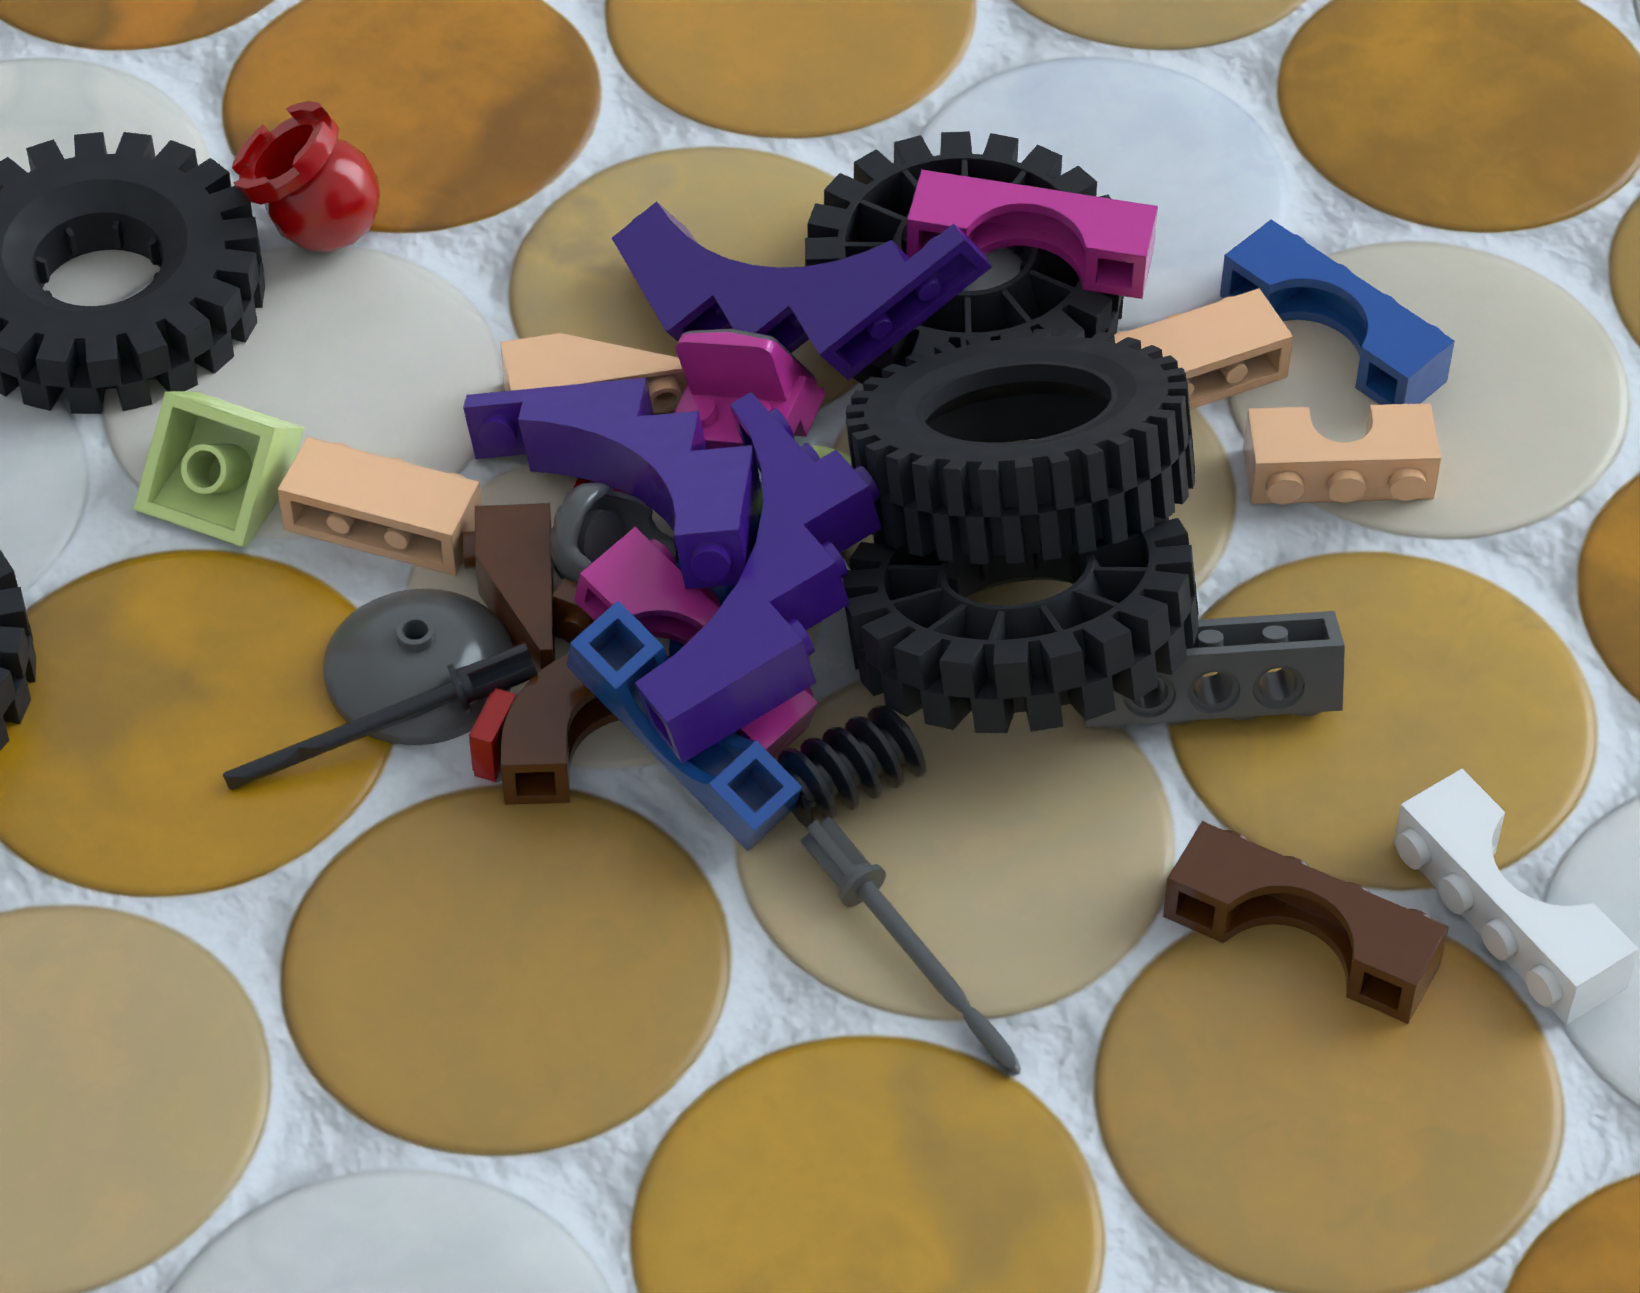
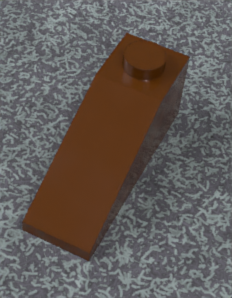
M550 503L475 506V531L463 532L465 569H476L480 597L488 609L504 624L511 637L513 646L515 647L522 643L526 644L538 673L555 661L552 605L554 567L550 554V533L552 529Z

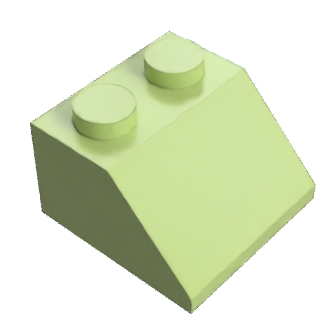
M165 391L133 510L241 547H247L279 501L278 487L298 454L305 427L197 391Z

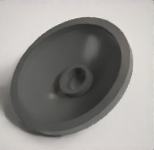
M430 588L393 592L359 607L335 630L327 645L324 656L325 686L332 705L340 716L349 723L451 682L452 679L447 668L448 665L453 664L455 669L510 649L513 647V644L501 620L486 606L472 598L456 592ZM488 697L470 705L472 711L469 713H465L462 703L458 699L368 736L381 741L402 745H427L448 741L472 730Z

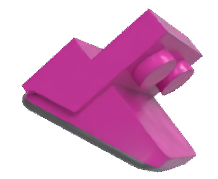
M737 329L687 331L681 335L676 345V352L688 385L674 413L699 411L707 449L743 446L730 404L750 392L754 394L768 411L777 408L787 420L794 436L807 437L826 393L824 388L816 385V377L779 341L772 336Z

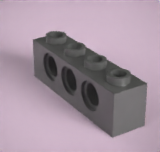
M1335 611L1198 620L1199 629L1195 644L1186 645L1187 658L1173 675L1157 672L1158 687L1136 701L1114 691L1116 711L1087 721L1084 719L1085 727L1102 726L1109 729H1119L1130 724L1166 722L1182 725L1193 720L1231 718L1243 721L1256 718L1257 716L1283 714L1314 716L1321 712L1343 711L1345 645ZM1275 668H1282L1275 672H1268L1269 670ZM1218 672L1217 674L1212 676H1203L1207 673Z

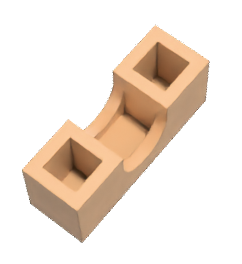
M1431 403L1370 405L1366 434L1363 438L1353 442H1336L1320 435L1313 427L1309 407L1248 408L1243 454L1251 504L1286 505L1313 502L1349 503L1353 501L1434 499L1441 454Z

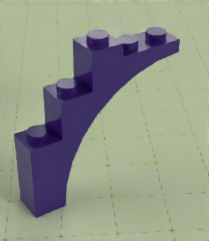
M752 392L731 403L730 406L743 446L753 445L757 467L762 473L763 508L754 548L738 583L712 619L675 655L635 682L650 724L682 764L817 683L808 656L815 653V648L806 630L849 605L842 578L848 575V570L840 553L881 529L874 504L875 501L880 499L879 490L868 471L863 466L853 469L837 450L820 459L809 443L799 446L794 440L792 429L783 414L777 408L768 411Z

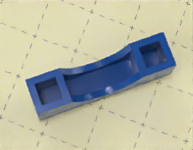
M1272 219L1224 255L1220 297L1237 296L1260 288L1282 321H1313L1327 325L1343 334L1355 346L1360 356L1355 388L1379 405L1421 404L1447 382L1455 340L1444 334L1438 327L1427 323L1400 305L1391 296L1382 293L1353 274L1346 266L1335 262L1308 244L1302 237L1291 233Z
M619 601L615 602L570 642L567 667L725 829L749 851L795 808L802 786L757 740L746 739L736 733H732L682 764L650 724L635 685L636 681L669 659L665 648Z

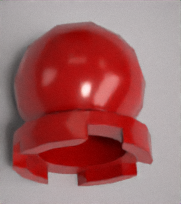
M305 101L291 105L286 108L292 116L291 118L279 124L271 132L262 124L243 144L232 164V169L239 175V180L233 183L250 202L260 205L265 204V209L281 236L304 249L329 253L354 244L370 230L380 204L378 177L363 152L348 141L338 139L339 127L320 103Z

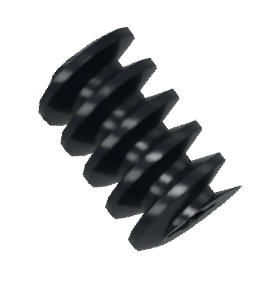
M887 706L872 708L868 712L867 718L855 716L849 719L845 724V729L841 727L828 729L823 734L822 740L819 738L805 740L800 746V751L796 748L783 750L777 760L802 786L796 806L791 812L806 828L813 822L811 811L813 808H816L824 819L828 816L832 817V819L836 818L837 810L834 798L837 796L847 809L853 810L858 808L860 804L856 788L858 786L862 788L869 798L876 799L880 797L882 789L879 776L881 775L891 787L896 789L901 787L904 783L901 767L903 764L915 777L919 778L926 773V762L922 750L910 727L895 711Z

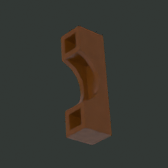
M1204 821L1200 823L1167 878L1163 911L1164 918L1222 943L1246 929L1261 925H1287L1305 930L1324 941L1338 956L1346 976L1347 998L1409 1024L1441 965L1449 926L1433 920L1429 915L1420 910L1402 907L1372 894L1359 884L1339 880L1309 867L1304 861L1296 857L1283 856L1250 842L1240 833L1222 830Z

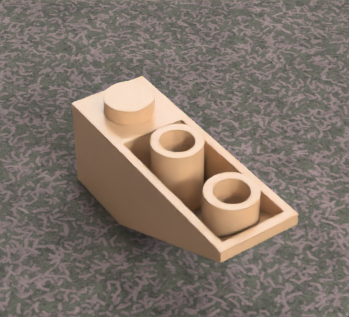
M563 333L500 342L505 391L646 378L653 412L657 414L675 411L688 385L678 357Z

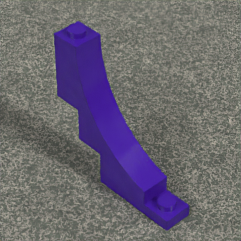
M657 201L612 237L613 242L665 331L677 342L681 335L687 331L737 329L772 336L792 353L810 339L818 354L848 381L992 268L983 252L955 224H952L940 235L929 240L911 258L890 240L863 253L837 261L803 267L780 268L751 265L728 259L707 250L698 244L689 230Z
M646 378L480 393L466 396L463 410L475 459L527 455L531 472L561 474L606 484L621 492L635 496L662 517L673 530L685 589L730 586L738 583L756 543L763 506V492L753 445L707 449L699 411L654 415Z

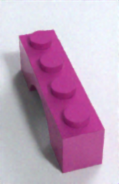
M921 170L907 219L906 255L911 258L929 240L940 235L952 224H955L983 254L1010 246L1040 248L1052 252L1068 262L1076 271L1083 290L1143 299L1154 251L1158 206Z
M636 527L580 573L574 601L594 621L615 602L619 601L654 637L670 639L683 645L712 619L721 606L717 596L708 587L685 589L682 571L677 567L676 560L669 549L658 540H649ZM808 687L734 733L746 739L757 740L775 759L809 728L818 702L813 698L812 690Z

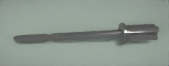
M828 816L820 824L817 820L812 822L806 828L809 833L800 841L841 890L839 894L840 901L847 907L856 906L864 902L941 996L963 1014L973 1034L995 1060L1007 1070L1015 1074L1020 1073L1019 1061L1005 1039L984 1015L970 1006L969 1000L958 983L879 890L886 878L885 870L878 864L871 865L832 817Z

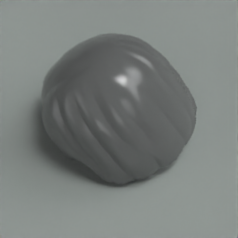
M584 483L572 489L565 496L562 505L556 511L554 526L550 533V554L558 576L562 580L565 578L578 583L580 573L634 527L649 540L655 539L664 544L674 556L677 564L678 553L675 539L661 532L656 527L652 519L653 509L639 498L620 491H613L603 483Z

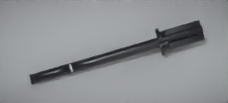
M522 643L458 669H455L453 664L448 665L447 668L452 679L451 682L223 773L229 789L233 790L460 699L465 713H469L472 711L470 705L489 697L495 688L507 690L527 682L535 675H538L525 643Z

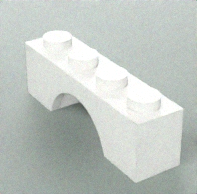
M1460 769L1401 804L1393 844L1396 846L1398 854L1405 864L1414 870L1418 869L1438 890L1446 907L1451 912L1462 915L1481 935L1488 951L1498 960H1505L1525 981L1532 997L1540 1005L1549 1007L1568 1025L1628 987L1639 948L1594 902L1573 906L1553 905L1528 897L1514 888L1501 874L1493 857L1497 851L1505 812L1463 769Z

